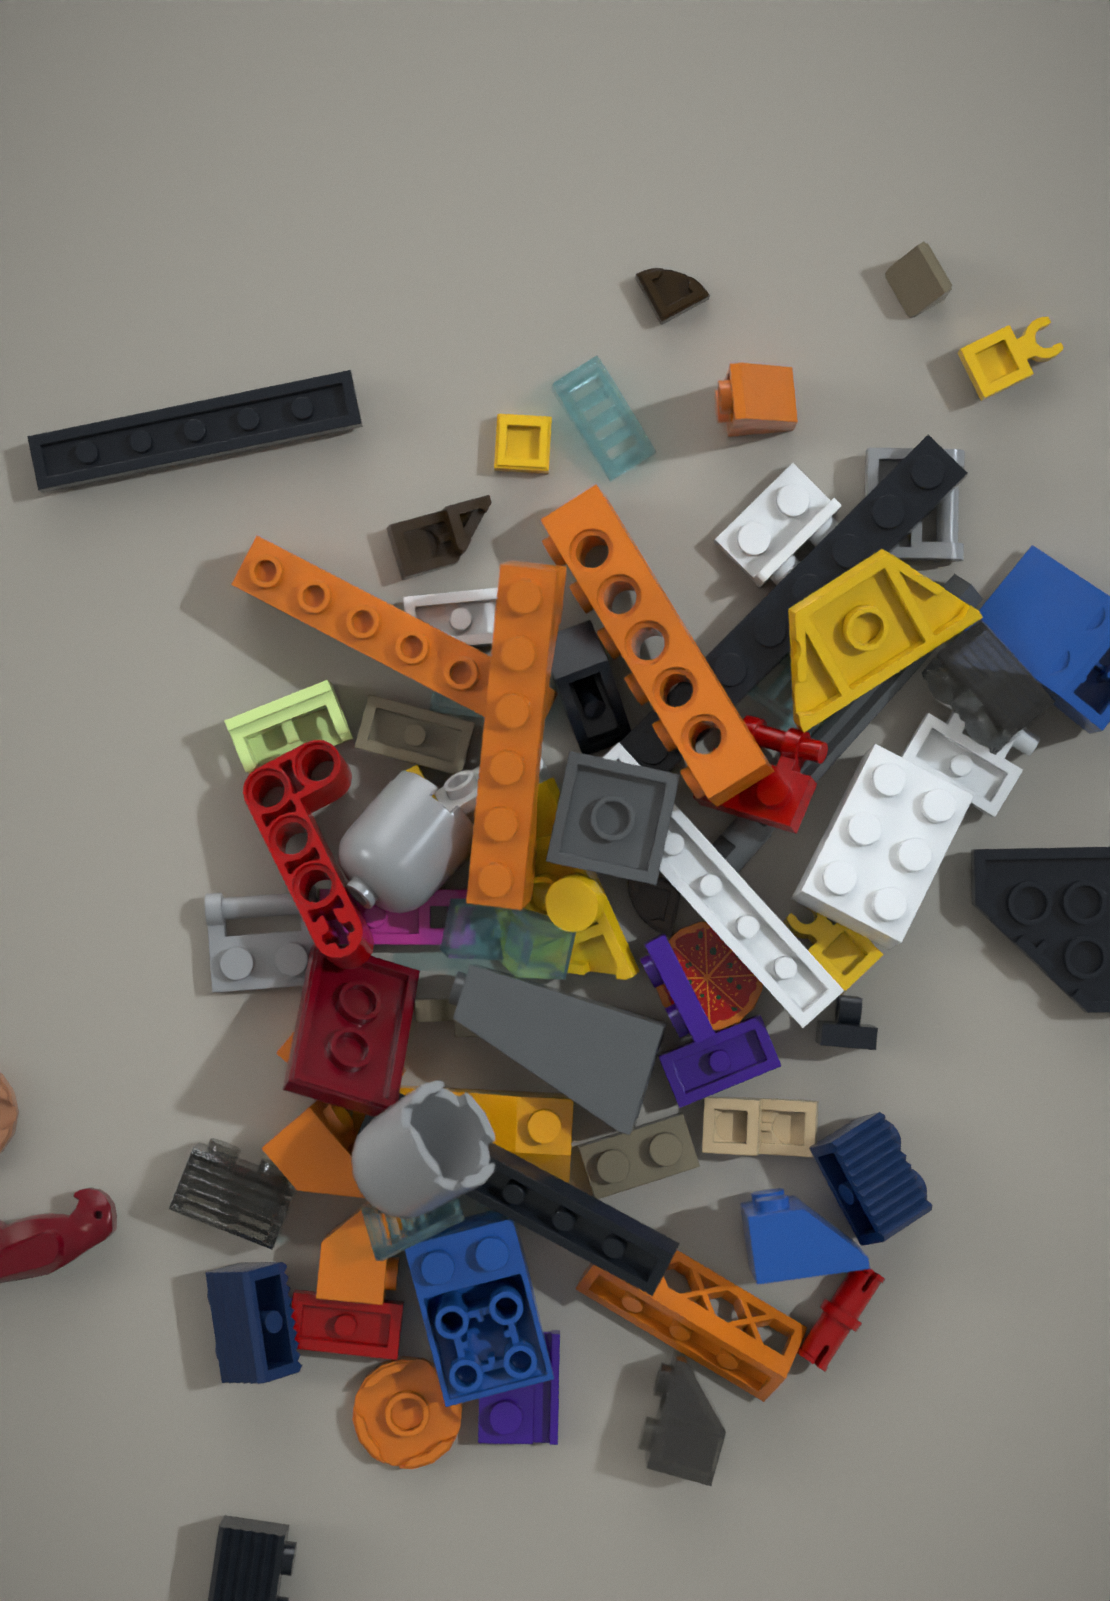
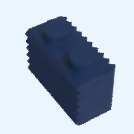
M881 1112L858 1117L809 1147L861 1246L886 1241L930 1212L933 1205L927 1201L925 1181L917 1171L912 1169V1165L906 1161V1154L901 1151L899 1132L891 1122L885 1120L886 1116Z
M240 1262L205 1273L208 1288L207 1298L211 1308L216 1341L215 1352L219 1361L222 1383L263 1384L300 1372L303 1365L298 1362L301 1354L296 1351L299 1343L295 1340L297 1331L293 1329L296 1321L291 1317L294 1310L289 1306L292 1298L288 1296L291 1288L286 1284L289 1276L284 1273L287 1268L284 1262Z

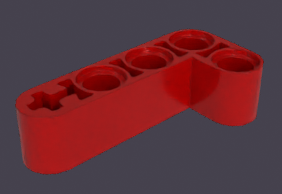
M312 740L258 767L250 773L244 782L243 796L315 945L334 965L342 969H354L362 966L370 958L374 947L373 936L356 901L346 890L347 883L312 814L347 793L351 786L352 773L350 766L331 743L325 740ZM325 761L334 762L333 770L327 778L320 781L311 780L312 772L318 764ZM275 787L285 788L284 796L279 803L271 807L263 806V798L269 790ZM300 833L308 834L307 844L304 849L299 853L286 854V844L290 838ZM323 880L331 881V891L324 900L319 902L309 901V892L313 885ZM338 919L350 932L347 936L349 942L347 947L341 949L338 946L340 937L335 927L329 922L331 920Z

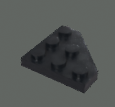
M1110 847L971 849L972 905L1084 1012L1110 1013Z

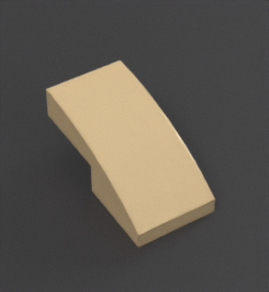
M708 1096L704 1098L702 1153L747 1156L767 1154L814 1158L809 1147L817 1143L819 1101Z

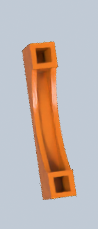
M512 560L500 564L466 903L523 910L533 897L538 844H536L542 741L558 628L562 618L567 570L565 566Z

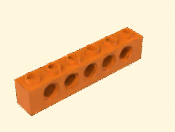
M598 485L592 486L542 518L541 522L550 535L542 540L545 549L556 566L567 564L577 581L569 585L572 594L586 614L593 609L604 625V627L596 631L598 637L613 660L622 655L632 671L624 679L641 706L650 701L660 718L652 726L668 752L670 753L678 748L688 764L680 773L694 796L700 799L706 795L718 807L773 773V768L610 501ZM600 545L608 547V557L602 565L595 568L585 567L586 555L592 548ZM627 590L636 592V602L632 609L622 614L613 613L612 603L619 593ZM652 636L663 637L664 649L658 657L652 660L640 658V647L647 638ZM679 682L692 683L693 693L686 704L679 707L668 705L667 696L672 686ZM708 728L719 729L721 731V742L718 748L709 754L697 753L695 742L698 735Z
M259 536L255 537L231 585L485 717L491 656ZM550 687L545 718L558 695V692Z

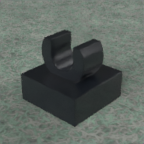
M839 995L836 998L835 1021L817 1020L815 1042L821 1046L876 1050L878 1028L870 1024H860L862 998H859V996Z

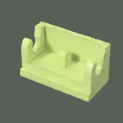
M329 680L224 720L244 770L249 774L258 767L306 742L325 740L335 747L354 739L334 687Z

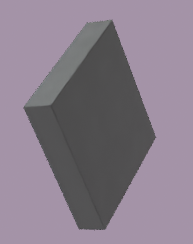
M569 751L546 862L656 885L680 774Z

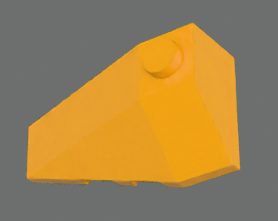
M401 1085L400 1093L406 1096L419 1086ZM442 1087L458 1097L464 1093H468L486 1113L495 1133L494 1144L569 1183L574 1103L572 1099L563 1093ZM353 1111V1129L358 1134L366 1114Z

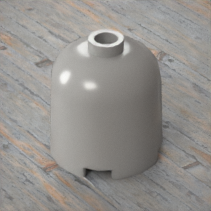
M403 770L395 779L389 781L346 831L340 841L339 862L345 877L349 881L346 885V890L355 901L365 908L371 909L373 905H376L383 910L398 914L416 910L426 903L471 857L473 823L459 806L456 805L449 812L440 802L433 798L432 795L438 790L437 786L416 773Z
M437 1080L425 1083L378 1115L362 1130L355 1140L351 1158L352 1170L360 1192L373 1207L389 1216L410 1219L441 1207L482 1185L494 1172L495 1165L494 1163L489 1164L488 1144L495 1141V1133L486 1113L471 1095L464 1093L458 1097L448 1089L442 1088L445 1085L443 1081Z

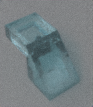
M451 898L440 950L447 958L499 960L515 978L566 979L576 932L562 930L551 921L549 916L525 908L523 910L476 905L466 903V899Z

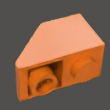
M730 363L724 380H718V390L714 391L717 423L727 422L728 437L794 430L798 420L792 367Z
M316 1100L261 1148L297 1191L365 1198L358 1188L352 1170L351 1158L357 1133L353 1129L354 1122L351 1116L342 1107Z
M367 1201L330 1231L321 1242L316 1299L383 1305L386 1290H397L400 1257L390 1256L392 1235L402 1236L404 1219L386 1215Z

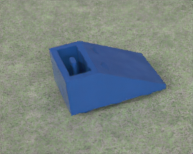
M1032 545L979 609L983 618L963 631L1087 733L1092 734L1103 731L1110 722V596Z
M494 1210L406 1232L404 1249L446 1407L553 1380L554 1374L517 1223Z

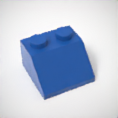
M775 1188L755 1191L751 1193L752 1201L740 1203L749 1269L757 1285L870 1269L867 1255L853 1239L796 1196L785 1195L784 1189Z

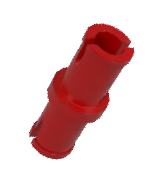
M872 1269L848 1272L831 1300L829 1301L825 1298L819 1308L823 1312L799 1347L797 1353L826 1372L829 1368V1363L851 1329L857 1332L862 1323L858 1318L880 1284L885 1281V1278Z

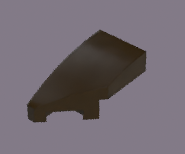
M490 495L445 506L442 511L390 524L386 529L401 579L406 580L457 564L460 557L466 552L472 536L492 503Z

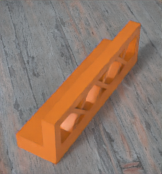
M676 1250L667 1270L674 1269L684 1275L691 1292L681 1294L668 1287L663 1276L654 1295L651 1296L592 1263L585 1269L575 1288L577 1291L763 1402L786 1379L807 1330L806 1326L679 1250ZM723 1298L733 1304L739 1320L726 1322L716 1316L710 1300ZM769 1326L788 1337L781 1354L763 1344L757 1328Z

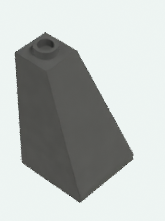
M470 964L467 974L458 972L449 997V1004L457 1006L453 1017L454 1020L617 1131L627 1135L632 1133L640 1114L668 1022L478 964Z

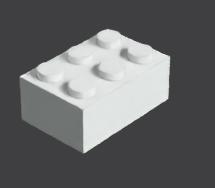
M874 744L863 755L791 899L888 950L902 943L974 795Z

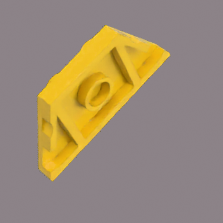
M883 549L879 550L788 609L794 723L798 729L805 733L982 619L980 611L951 594L928 577L917 572L891 553Z
M554 777L546 779L539 783L536 827V844H538L532 900L523 910L492 906L491 908L518 967L537 970L554 967L563 973L585 975L587 972L614 974L616 979H630L638 974L640 970L597 873L546 862L560 797V790ZM571 873H581L592 878L599 885L604 896V909L600 918L594 924L579 932H568L557 927L549 918L545 908V897L550 886L563 876Z

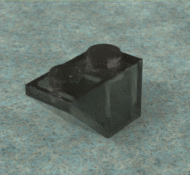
M674 1350L670 1365L660 1364L653 1389V1395L661 1397L655 1418L646 1416L639 1438L638 1449L646 1451L645 1461L647 1469L711 1486L726 1430L719 1413L687 1356Z

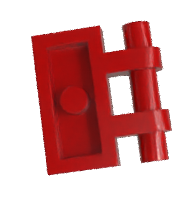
M747 715L743 718V721L760 749L763 747L781 752L777 766L771 765L774 772L718 807L706 795L700 799L693 795V798L699 805L797 834L817 786V783L811 776L802 774L800 771L805 760L819 764L823 763L827 756L828 745L826 742L812 739L807 731L804 733L800 729L793 727L787 731L767 726L764 719Z

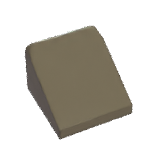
M925 241L915 246L889 267L885 273V278L910 318L916 317L944 301L953 286L929 244L925 243Z

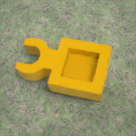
M1040 317L1032 321L1024 330L1022 337L1017 339L1010 325L961 348L957 352L981 401L1030 378L1034 373L1028 363L1029 360L1047 362L1054 359L1064 349L1061 342L1050 348H1043L1036 342V332L1049 326L1051 323L1049 317Z
M813 910L811 912L814 915V921L810 924L801 923L795 915L790 913L783 921L784 925L795 937L801 939L808 938L813 946L808 951L844 990L840 995L844 994L884 955L868 938L839 923L833 925L827 917Z

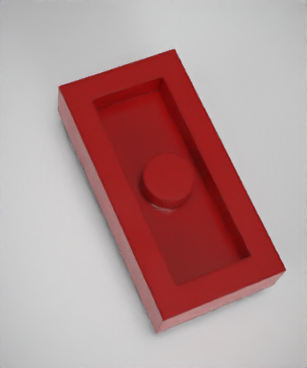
M295 1289L292 1300L294 1312L291 1317L296 1321L293 1329L297 1331L295 1340L299 1343L297 1349L397 1360L405 1301L385 1299L383 1305L316 1299V1291Z

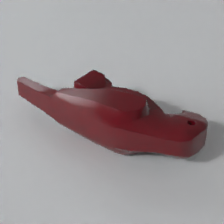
M81 1189L74 1193L73 1197L79 1201L70 1215L56 1213L37 1214L19 1219L8 1225L0 1220V1283L48 1275L73 1262L94 1246L108 1239L117 1229V1212L111 1197L101 1189Z

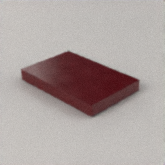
M314 943L310 949L283 1090L373 1117H377L398 1102L420 971L374 956H370L368 961L360 967L342 969L327 959Z

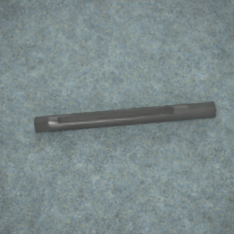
M956 574L943 586L945 590L974 608L983 600L972 584ZM937 648L829 716L811 736L812 739L827 743L828 752L825 760L821 764L805 760L800 773L811 776L817 783ZM737 816L712 845L733 869L739 873L771 837V833L776 828Z

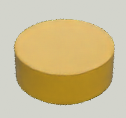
M571 873L563 876L550 886L545 897V908L549 918L557 927L568 932H579L585 930L600 918L604 909V896L601 888L592 878L581 873Z

